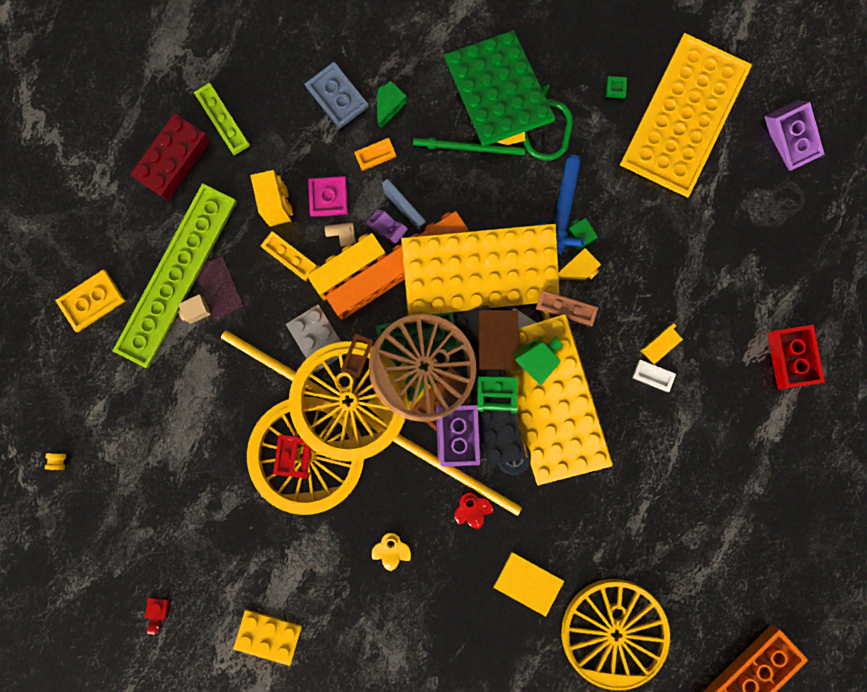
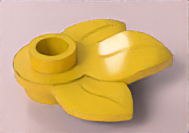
M390 532L386 533L382 537L381 542L373 547L372 558L376 560L382 559L384 567L392 571L399 564V560L410 561L411 552L408 545L401 542L397 534ZM388 541H393L394 544H393V545H388L387 542H388Z

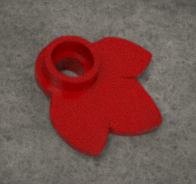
M467 492L460 497V506L455 510V519L458 524L467 521L471 527L480 529L484 522V515L493 513V507L487 499L478 498L474 493ZM468 500L473 501L471 505H466Z

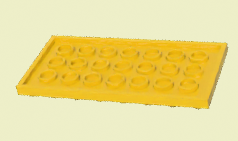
M684 33L620 166L685 197H689L752 64Z
M555 224L401 238L408 316L468 311L486 305L489 308L534 304L538 303L542 290L559 295Z
M566 314L518 329L519 349L537 337H541L548 343L556 336L563 343V346L556 351L561 360L560 364L541 386L520 364L519 370H505L507 377H519V411L517 416L524 443L531 454L530 463L537 485L613 466Z

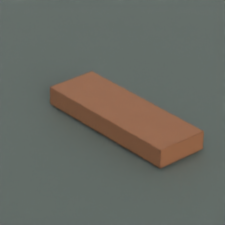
M542 290L536 309L556 316L566 314L569 320L592 327L598 307Z

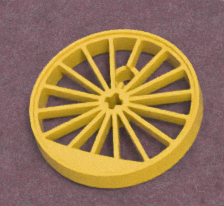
M605 579L588 585L572 599L566 609L562 622V643L570 663L585 679L605 689L627 690L644 684L659 671L668 654L670 630L663 609L647 590L627 580ZM618 587L617 603L609 605L605 588ZM624 587L636 591L626 610L621 606L622 589ZM600 589L606 605L609 623L588 597ZM642 594L649 600L650 604L625 623L639 595ZM584 599L590 603L605 622L606 627L576 610ZM654 607L659 620L629 628ZM615 609H621L622 611L619 618H613L612 612ZM575 613L605 631L570 627L572 616ZM661 625V638L628 634ZM616 629L619 632V634H616L614 638L611 635V633H615ZM570 631L604 635L570 645L569 642ZM627 638L660 642L657 655ZM604 641L581 661L577 662L574 658L572 650ZM624 642L653 657V662L645 669ZM621 644L643 670L642 673L630 675ZM617 646L626 675L615 674ZM606 647L595 670L581 667ZM612 649L610 673L599 672Z

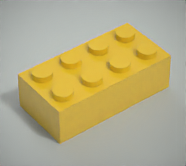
M373 233L361 236L358 239V243L353 246L351 244L342 249L341 254L329 257L324 265L321 267L316 266L309 271L310 274L307 277L324 301L326 300L325 296L328 295V290L335 286L340 287L344 284L345 279L352 275L354 277L361 273L360 270L363 267L374 265L377 263L376 260L385 254Z

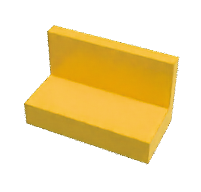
M674 323L666 327L640 350L652 365L683 340L674 330L676 327Z

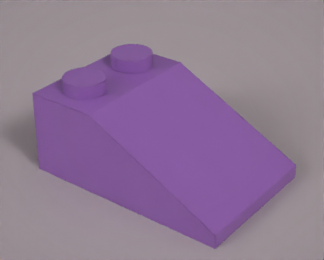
M797 100L765 116L769 133L788 170L791 171L825 155L810 102Z

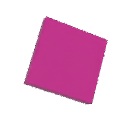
M346 176L308 178L311 217L348 215Z

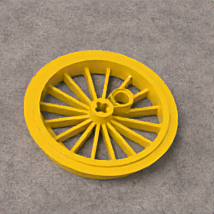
M352 342L333 343L310 355L295 374L289 394V409L292 422L303 441L319 454L340 461L362 460L379 453L396 438L405 421V418L394 413L392 421L388 425L360 406L365 405L390 410L386 406L360 401L378 397L377 394L359 397L373 387L371 384L358 393L369 376V369L355 391L356 376L343 371L337 377L334 375L326 361L339 356L342 368L344 363L343 355L348 353ZM356 342L352 354L363 356L367 344ZM371 347L370 352L367 356L368 358H370L371 350L373 347ZM379 355L383 367H397L390 358ZM321 364L324 365L339 391L313 375L314 371ZM386 371L391 381L402 376L400 371ZM343 376H347L350 379L348 387H343L340 384ZM310 377L340 397L306 391L305 389ZM404 379L393 384L398 395L406 386ZM406 390L400 399L407 408L408 396ZM304 395L339 400V402L305 409ZM348 396L349 398L354 399V402L351 403V406H349V404H345V400L348 399ZM340 405L313 425L309 424L306 417L307 411ZM342 409L322 439L313 428ZM358 409L387 427V429L374 434ZM346 411L341 440L327 442V438ZM354 411L370 435L359 437ZM350 413L355 438L344 440Z
M304 397L305 409L331 404V402L324 399ZM289 400L283 401L268 410L252 431L247 448V465L250 477L259 493L269 503L283 511L308 515L329 510L342 502L354 489L360 478L364 459L347 464L319 457L317 455L321 454L311 448L308 472H310L308 479L310 492L299 493L303 478H299L295 494H282L281 492L293 478L290 476L279 491H277L269 482L276 475L272 474L266 477L262 465L263 463L275 462V459L262 460V447L266 446L277 449V446L264 443V439L269 430L277 435H282L272 427L281 417H283L293 436L299 437L297 430L293 429L286 417L290 413ZM338 406L317 409L313 424L318 421L320 411L329 414ZM342 409L332 415L333 418L319 435L321 438L336 420ZM344 412L343 416L339 420V423L342 426L344 424L346 412ZM349 416L346 433L349 439H354L352 419ZM342 432L327 442H332L341 437ZM298 443L296 463L299 462V464L296 466L295 471H298L301 467L304 444ZM316 459L350 467L345 481ZM315 464L341 482L342 485L328 488ZM310 465L325 488L324 490L314 491Z

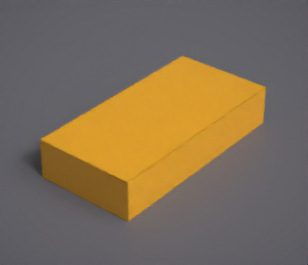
M389 138L354 152L362 171L396 157Z

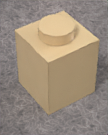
M201 295L178 304L180 308L178 313L181 319L190 324L211 315L207 303Z

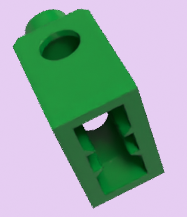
M556 336L548 343L541 337H537L515 351L513 355L521 367L541 386L560 364L561 360L556 351L563 346V343Z

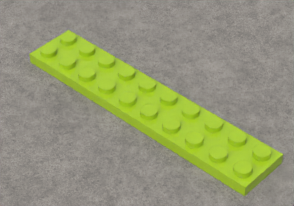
M202 183L117 341L113 352L149 369L178 314V310H180L178 304L185 301L237 203L235 199Z

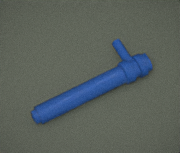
M569 155V158L566 159L553 224L556 225L557 256H562L566 245H584L583 238H568L567 233L581 165L580 157L577 155Z

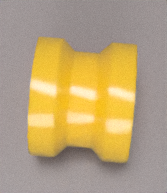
M46 453L47 464L45 469L65 470L64 459L66 454Z

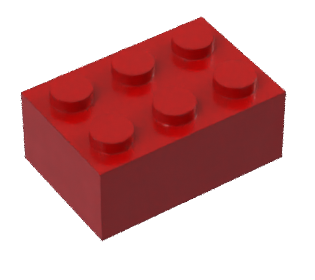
M814 325L767 333L778 390L825 383Z

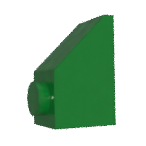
M391 81L387 85L383 84L377 94V120L380 128L407 103V96Z

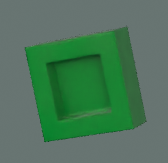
M608 76L606 97L625 98L627 77Z

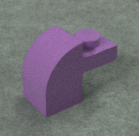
M379 209L366 222L374 232L392 245L399 242L407 230L403 224L394 221L385 211Z

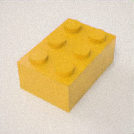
M274 170L251 175L258 211L269 226L291 222L290 216L293 215L291 204L286 199L289 197V193L284 181L281 180V176H277Z

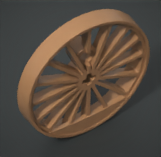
M415 314L397 320L379 335L371 350L369 375L375 393L392 412L413 421H433L448 416L466 400L475 382L476 360L470 342L458 327L446 319L435 315ZM417 323L420 354L404 325ZM421 323L434 325L425 355ZM438 326L449 334L429 357ZM400 327L414 355L390 336L389 333ZM452 335L460 347L447 353L441 347ZM385 338L411 360L380 350L383 340ZM461 349L463 350L466 362L448 363L449 355ZM379 355L412 366L383 367ZM435 355H441L444 359V362L440 364L437 363ZM420 365H421V366H424V365H425V366H426V369H425V370H424V369L420 370V369H419V366H420ZM467 366V379L439 369L443 367ZM412 370L393 381H390L386 371ZM414 374V377L398 395L393 384ZM437 374L466 383L462 394L460 395ZM418 377L408 410L400 397ZM422 378L426 414L413 412ZM433 378L458 399L452 406H447ZM427 379L441 403L443 411L431 413Z

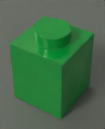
M586 218L581 221L580 219L573 221L567 231L570 238L584 239L583 246H576L578 251L598 238Z

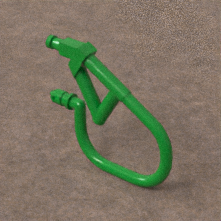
M544 81L541 84V89L547 99L549 84L547 82L546 86H544ZM547 99L549 106L559 108L566 116L567 123L562 146L552 154L540 153L531 146L527 132H525V141L523 143L530 155L540 160L550 161L561 157L566 152L570 142L573 117L571 111L564 103Z

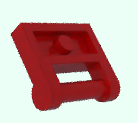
M278 435L273 474L309 479L310 472H308L311 447L301 437ZM298 443L304 444L301 470L295 471Z

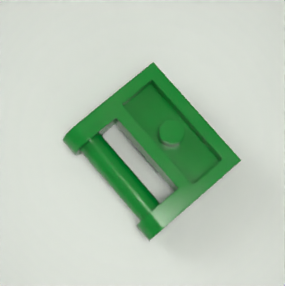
M479 376L478 412L499 410L518 413L519 377ZM485 397L511 398V403L485 402Z

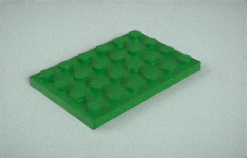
M514 30L444 54L445 61L483 147L555 121V116Z

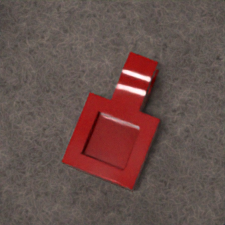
M154 597L148 598L145 618L150 619L147 634L155 635V633L159 632L160 620L164 621L167 618L170 600Z

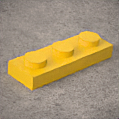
M271 232L261 244L264 250L305 281L308 280L307 275L310 274L309 271L317 266L274 232Z

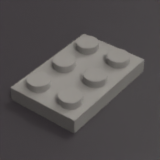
M319 305L286 324L306 359L327 345L341 342ZM339 356L327 360L328 366L337 361ZM321 364L314 372L317 373L324 369V365Z

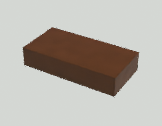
M355 334L341 371L360 378L368 359L367 356L375 341ZM356 342L367 344L363 356L352 354Z

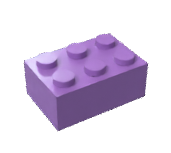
M460 405L459 408L448 416L437 420L438 465L440 467L480 465L478 405ZM436 406V413L444 410L442 406Z

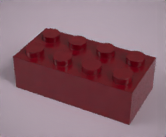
M174 113L130 175L168 201L211 140L204 132Z

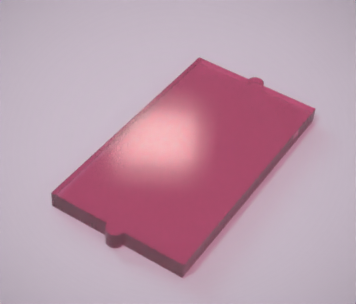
M223 257L206 261L197 278L214 318L217 319L227 314L231 315L233 311L244 307Z

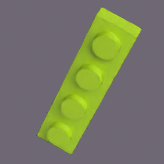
M210 83L194 92L234 156L250 146Z

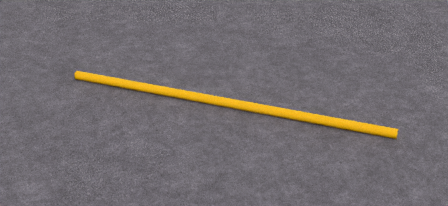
M224 331L221 336L223 340L293 381L297 372L229 331ZM308 381L306 386L308 391L337 397L314 382ZM320 397L331 403L339 402V400ZM358 409L370 428L377 432L387 429V427ZM354 411L355 419L361 422V420ZM398 433L393 442L518 516L521 506L454 466L440 467L436 455Z

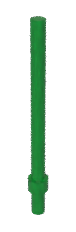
M429 137V139L414 138L413 145L427 146L428 149H435L437 147L525 156V148L498 145H486L483 147L482 144L436 140L433 137Z

